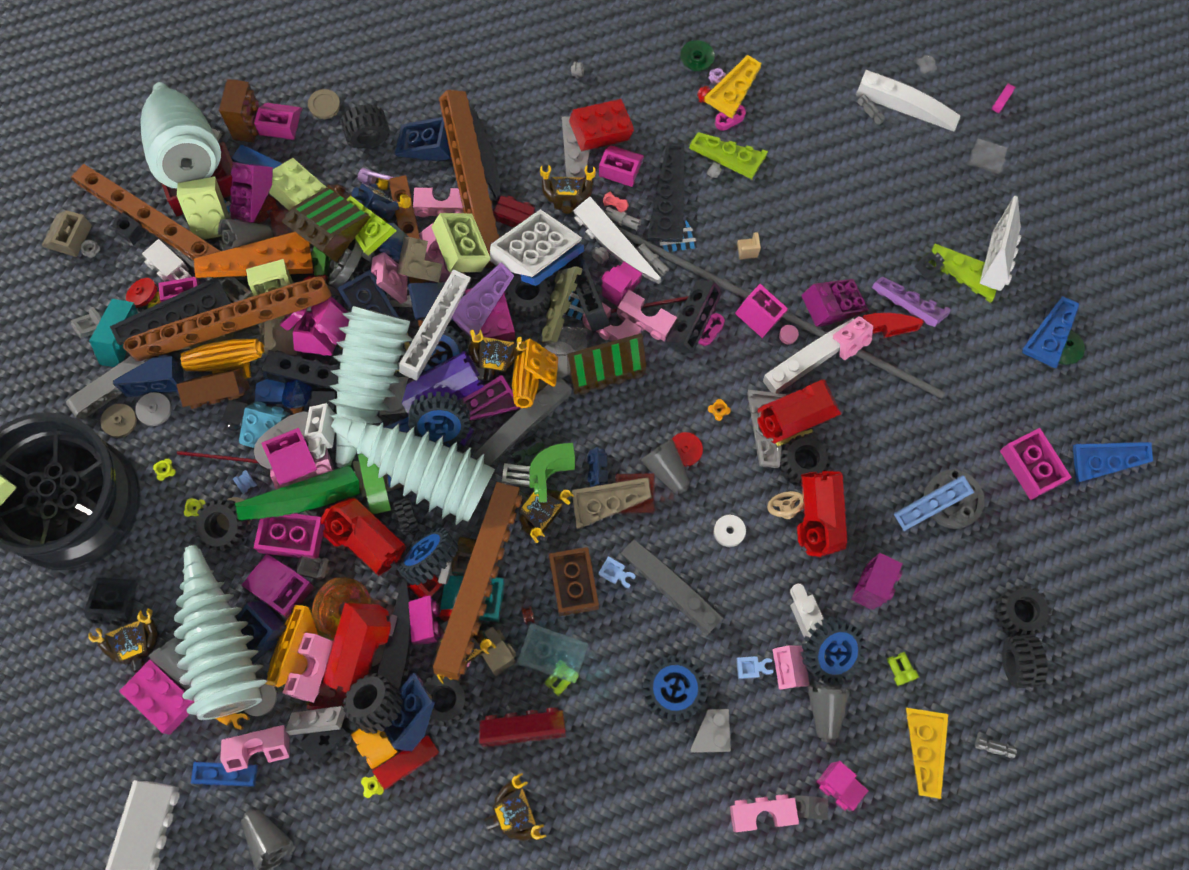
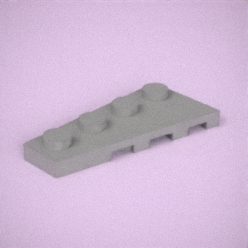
M570 116L562 117L566 177L585 178L584 169L588 165L590 150L581 152L569 123Z
M748 390L747 395L759 465L762 467L779 468L782 446L772 443V438L767 439L764 437L757 423V418L761 417V412L758 413V408L782 398L786 394Z

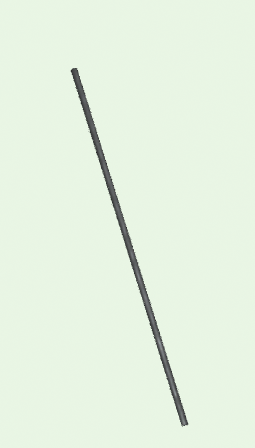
M616 226L628 240L638 245L644 243L653 253L709 281H715L718 286L744 299L751 294ZM788 312L782 317L819 337L827 334L822 329ZM861 349L855 354L941 399L945 394L944 391Z

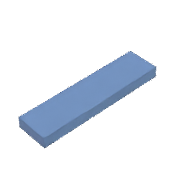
M962 475L895 512L894 516L905 531L973 494L974 490L966 477Z

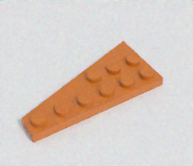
M292 232L195 258V278L247 276L246 269L282 259L285 261L289 274L313 273L310 245L299 234Z

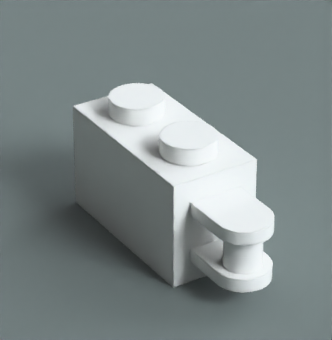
M159 239L142 253L146 259L144 263L151 270L155 268L158 271L156 274L163 281L192 277L187 272L189 269L185 263Z
M327 403L309 408L304 438L309 443L308 449L310 452H314L313 455L316 459L322 458L325 455L326 449L332 448L335 432L331 426L335 418L331 416L335 415V413Z
M795 584L790 590L794 601L790 606L803 636L811 637L812 634L808 630L811 628L815 631L816 627L814 624L817 622L823 625L821 621L823 617L813 594L808 596L803 585Z

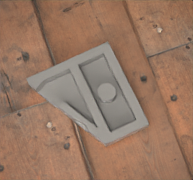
M729 709L707 710L693 745L690 748V753L731 752Z

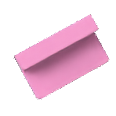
M789 645L773 649L779 690L810 685L807 668L802 661L804 660L801 656V652H804L801 648L802 646Z

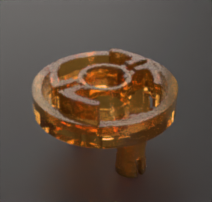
M338 577L328 581L320 588L313 602L312 618L315 626L321 633L335 639L341 618L339 608L342 603L371 604L370 594L361 582L348 577Z

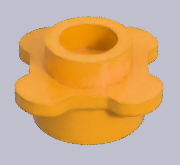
M717 399L713 405L708 407V412L715 416V420L721 421L723 416L730 414L731 409L727 407V404L722 399Z

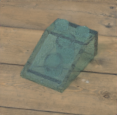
M530 624L516 665L576 683L588 643Z

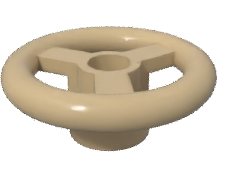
M794 491L780 493L769 501L768 511L774 516L791 519L803 509V496L801 493ZM792 497V498L787 499V500L779 501V500H781V499H783V498ZM800 500V504L795 507V502ZM773 506H779L780 511L775 510Z

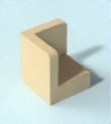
M758 232L753 234L752 239L737 241L740 260L758 258L761 249Z

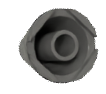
M226 218L220 220L218 226V235H222V241H219L222 251L273 238V231L265 224Z
M672 438L640 459L672 492L678 491L680 494L689 488L687 485L690 483Z
M174 637L164 646L152 652L149 657L186 691L191 686L181 684L180 678L188 670H182L177 667L178 662L186 655L178 654L175 651L177 645L184 640Z
M809 685L808 693L817 736L822 738V742H834V739L839 738L850 688L845 687L844 691L837 685H816V689H813L812 685Z
M251 809L243 815L241 823L256 870H271L283 862L281 858L287 854L289 857L295 850L294 842L261 810Z

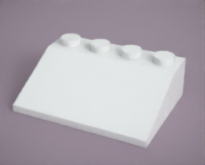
M1017 196L1012 198L993 230L980 284L999 291L1011 281L1012 275L1010 272L1015 265L1013 259L1018 252L1016 245L1019 244L1021 235H1019L1021 224Z
M540 209L491 244V259L489 261L496 266L502 262L510 272L533 277L579 243L582 237Z
M133 780L105 870H157L160 858H158L160 849H163L166 843L165 833L173 820V814H171L173 806L179 800V787L157 782Z

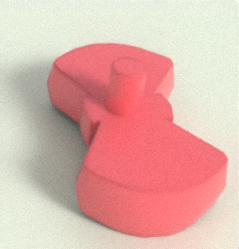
M612 192L606 193L603 197L604 206L612 205L621 213L627 211L629 207L628 200L615 197Z

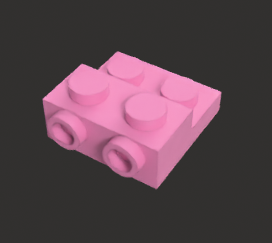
M383 252L372 258L371 272L377 277L376 284L402 304L407 301L408 276L397 274L399 264Z

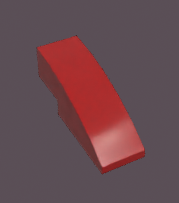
M873 313L863 315L862 317L873 325L872 334L882 332L884 338L917 331L924 323L922 319L898 313Z
M429 735L422 738L413 751L403 750L372 772L382 788L386 790L440 752Z

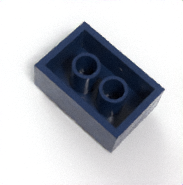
M371 270L337 288L350 311H352L353 306L398 317L384 291L376 284V278Z

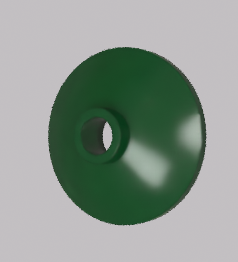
M700 40L686 43L680 52V59L683 65L693 71L706 70L713 64L715 58L713 48L708 43Z
M1070 331L1067 343L1071 347L1065 344L1059 361L1061 364H1074L1085 353V345L1082 338L1073 331Z

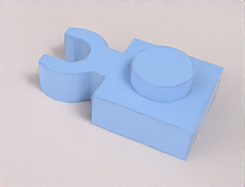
M609 556L598 575L613 584L620 580L625 588H630V584L626 583L625 579L627 577L635 579L636 577L632 572H623L625 566Z
M757 656L736 658L738 679L759 678V672L765 675L773 673V670L765 669V663L772 662L770 658H766L761 662H758Z

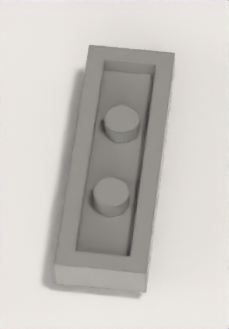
M342 706L293 712L285 731L289 735L341 729L345 712Z

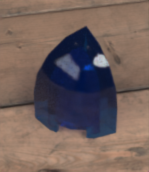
M299 380L286 383L282 394V404L291 409L303 407L310 397L312 388Z

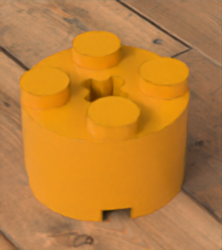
M359 728L351 734L362 757L366 756L368 758L366 761L372 770L398 753V750L393 748L384 730H378L377 733L373 734L371 732L365 733Z

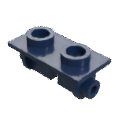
M595 447L589 451L587 456V463L589 464L587 479L590 487L608 484V470H601V467H607V453H605V449L598 450V447Z

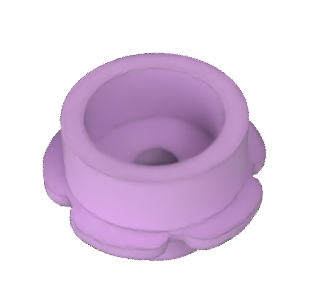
M720 68L712 69L709 72L710 82L714 85H717L726 76Z

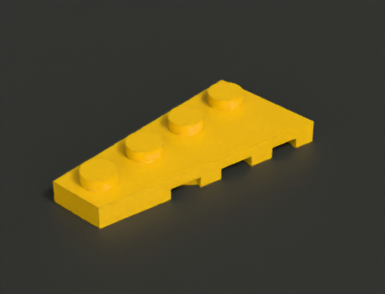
M747 55L705 96L704 102L728 117L733 118L758 74L761 63Z
M905 708L918 795L941 799L948 714Z

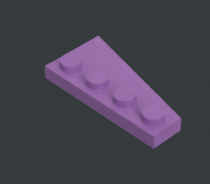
M502 262L461 298L452 316L455 323L470 338H472L470 331L474 330L475 335H477L514 277Z
M884 277L878 279L872 287L879 295L886 296L895 305L902 306L911 315L918 316L926 324L934 327L946 318L952 310L948 307L942 309L936 306L937 302L931 299L929 302L920 298V294L914 291L906 292L903 286Z

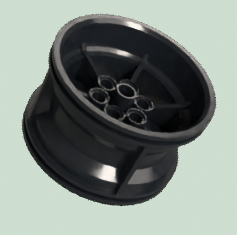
M47 412L29 414L9 421L0 427V475L14 485L17 482L28 491L23 497L21 505L9 509L10 494L0 506V548L14 553L37 566L62 571L90 566L115 551L132 530L140 508V484L137 474L128 459L115 447L105 442L89 426L64 414ZM79 448L92 453L98 462L85 470L76 472ZM53 450V461L45 467L44 472L29 466L38 457ZM60 470L59 475L55 477V473ZM77 479L75 485L71 486V483ZM102 488L96 504L88 496ZM39 499L38 504L33 506L34 502ZM74 499L73 504L69 506L71 500ZM55 509V513L50 516V512ZM72 519L82 522L78 528L69 534L70 521ZM43 520L41 541L26 539L19 533V531Z

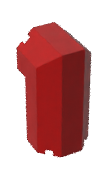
M824 379L758 408V413L761 412V417L757 418V423L764 437L767 439L772 438L773 441L771 442L775 444L839 416L841 412Z
M841 471L801 474L804 521L797 526L798 543L801 547L804 546L807 549L805 552L809 556L822 557L845 550L847 546L843 474Z
M349 497L327 508L320 519L321 525L324 524L325 527L323 530L324 537L334 546H347L378 577L392 568L390 564L394 561L397 563L402 553L407 549L401 540L353 497Z
M344 604L324 674V683L336 690L338 686L344 687L343 692L347 693V691L351 690V686L357 683L358 679H363L366 675L370 674L376 650L379 648V645L387 643L391 630V622L386 619V616H389L388 610L377 604Z

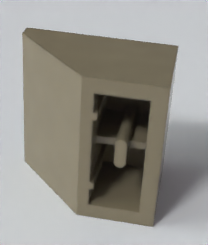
M67 210L58 213L42 243V247L77 257L81 250V244L85 241L92 225L84 215Z

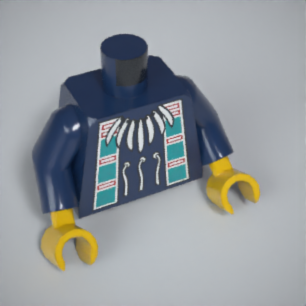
M378 178V184L374 183L369 186L363 183L359 188L355 187L352 190V197L374 214L387 220H391L395 211L399 210V207L409 208L411 205V198L408 195H401L400 202H397L382 191L388 189L389 180Z

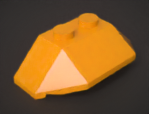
M294 605L293 612L285 623L287 629L279 637L270 661L267 682L265 684L281 687L286 684L290 673L301 675L307 668L308 662L306 657L297 653L304 633L318 635L311 612L307 606Z

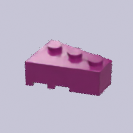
M502 375L462 399L470 411V421L521 409L514 404L513 392Z

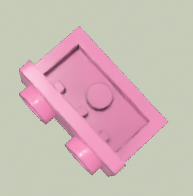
M859 316L833 334V339L840 343L839 356L846 360L850 356H854L864 346H868L872 341L873 325Z

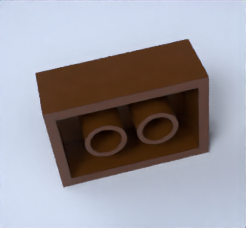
M227 79L219 112L233 140L254 143L256 136L259 135L254 122L257 110L260 107L254 95V90H252L247 81Z
M244 367L196 377L176 384L182 406H190V409L201 407L208 402L209 405L219 403L221 400L226 399V397L228 400H233L245 395L244 392L250 389Z
M584 547L550 553L549 561L559 617L599 610L589 548Z

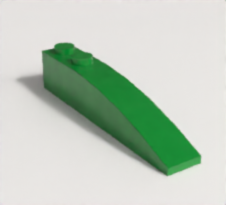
M350 465L235 503L237 517L239 520L261 519L319 508L360 494L359 479Z

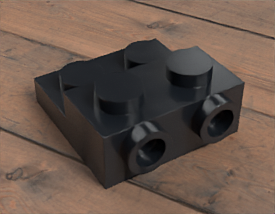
M96 577L84 609L87 620L96 625L101 624L102 621L109 622L115 626L129 623L134 608L132 600L138 585L137 581Z

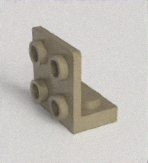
M272 319L259 323L260 342L263 343L265 350L262 355H268L269 350L274 352L276 350L282 351L290 356L297 355L293 344V330L296 324L289 331H286L280 326L283 319Z

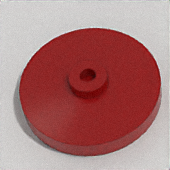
M142 278L136 281L128 289L126 301L134 302L136 308L147 305L156 295L157 284L150 278Z
M682 432L672 438L684 466L694 465L700 460L703 446L696 435Z

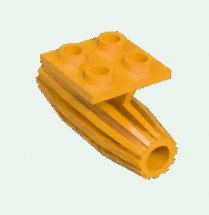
M530 338L527 340L526 350L515 359L512 378L514 404L525 409L533 405L539 387V379H542L552 387L556 386L559 358Z
M231 339L204 344L185 351L181 354L180 359L185 371H212V374L244 367L247 378H251L250 361L261 358L265 350L263 343L258 341V339Z

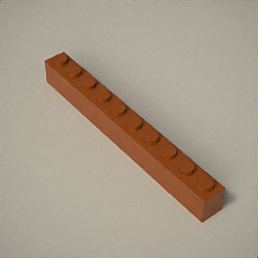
M446 90L439 97L463 212L473 214L490 256V246L499 239L484 175V167L481 162L477 135L469 108V100L467 99L466 91ZM489 261L484 268H492L496 265Z
M496 482L433 665L434 674L459 680L460 675L465 674L467 668L465 660L467 654L471 655L474 646L472 639L479 632L480 623L478 621L480 616H484L487 604H484L486 597L491 595L493 585L490 584L492 578L496 579L499 570L497 563L498 560L503 559L505 552L503 545L504 542L509 541L511 534L509 527L510 524L514 525L517 515L514 512L516 507H520L522 501L519 487Z

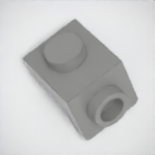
M94 307L89 308L88 315L71 320V326L80 339L94 333L102 318V314L97 312Z

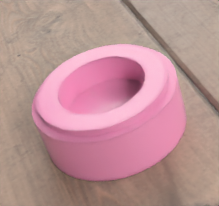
M785 325L780 330L779 338L784 344L789 345L796 342L799 333L796 327Z

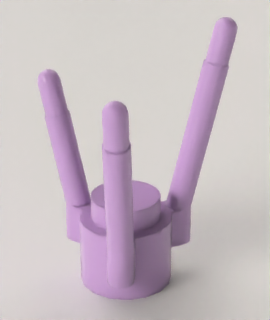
M362 168L358 174V181L367 185L374 184L377 178L386 180L394 178L366 168Z

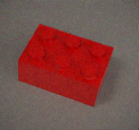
M622 99L573 109L569 119L581 152L628 141L634 131L633 124Z

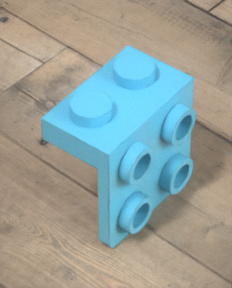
M254 402L245 407L239 443L254 448L258 439L265 432L287 418L290 413L285 412L280 407H268L263 402Z

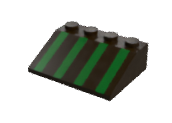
M326 187L295 205L286 214L282 222L337 262L369 220L370 216Z
M642 333L567 354V375L573 394L583 395L588 393L589 390L595 388L598 390L604 389L609 384H621L627 379H639L646 374Z

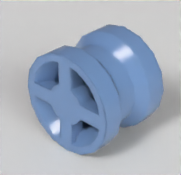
M247 470L243 471L241 476L233 478L243 494L250 487L257 486Z

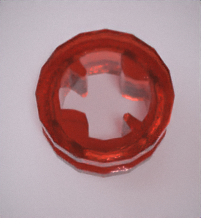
M531 605L527 609L521 607L525 625H528V622L535 623Z

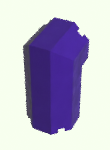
M463 351L426 372H422L417 381L409 378L403 395L402 405L409 415L411 405H414L416 399L420 400L422 395L428 398V393L431 392L433 397L436 396V392H441V396H444L445 392L449 393V398L454 394L457 396L458 401L460 398L462 399L484 387V383L477 378L480 374L470 356H467L466 351Z

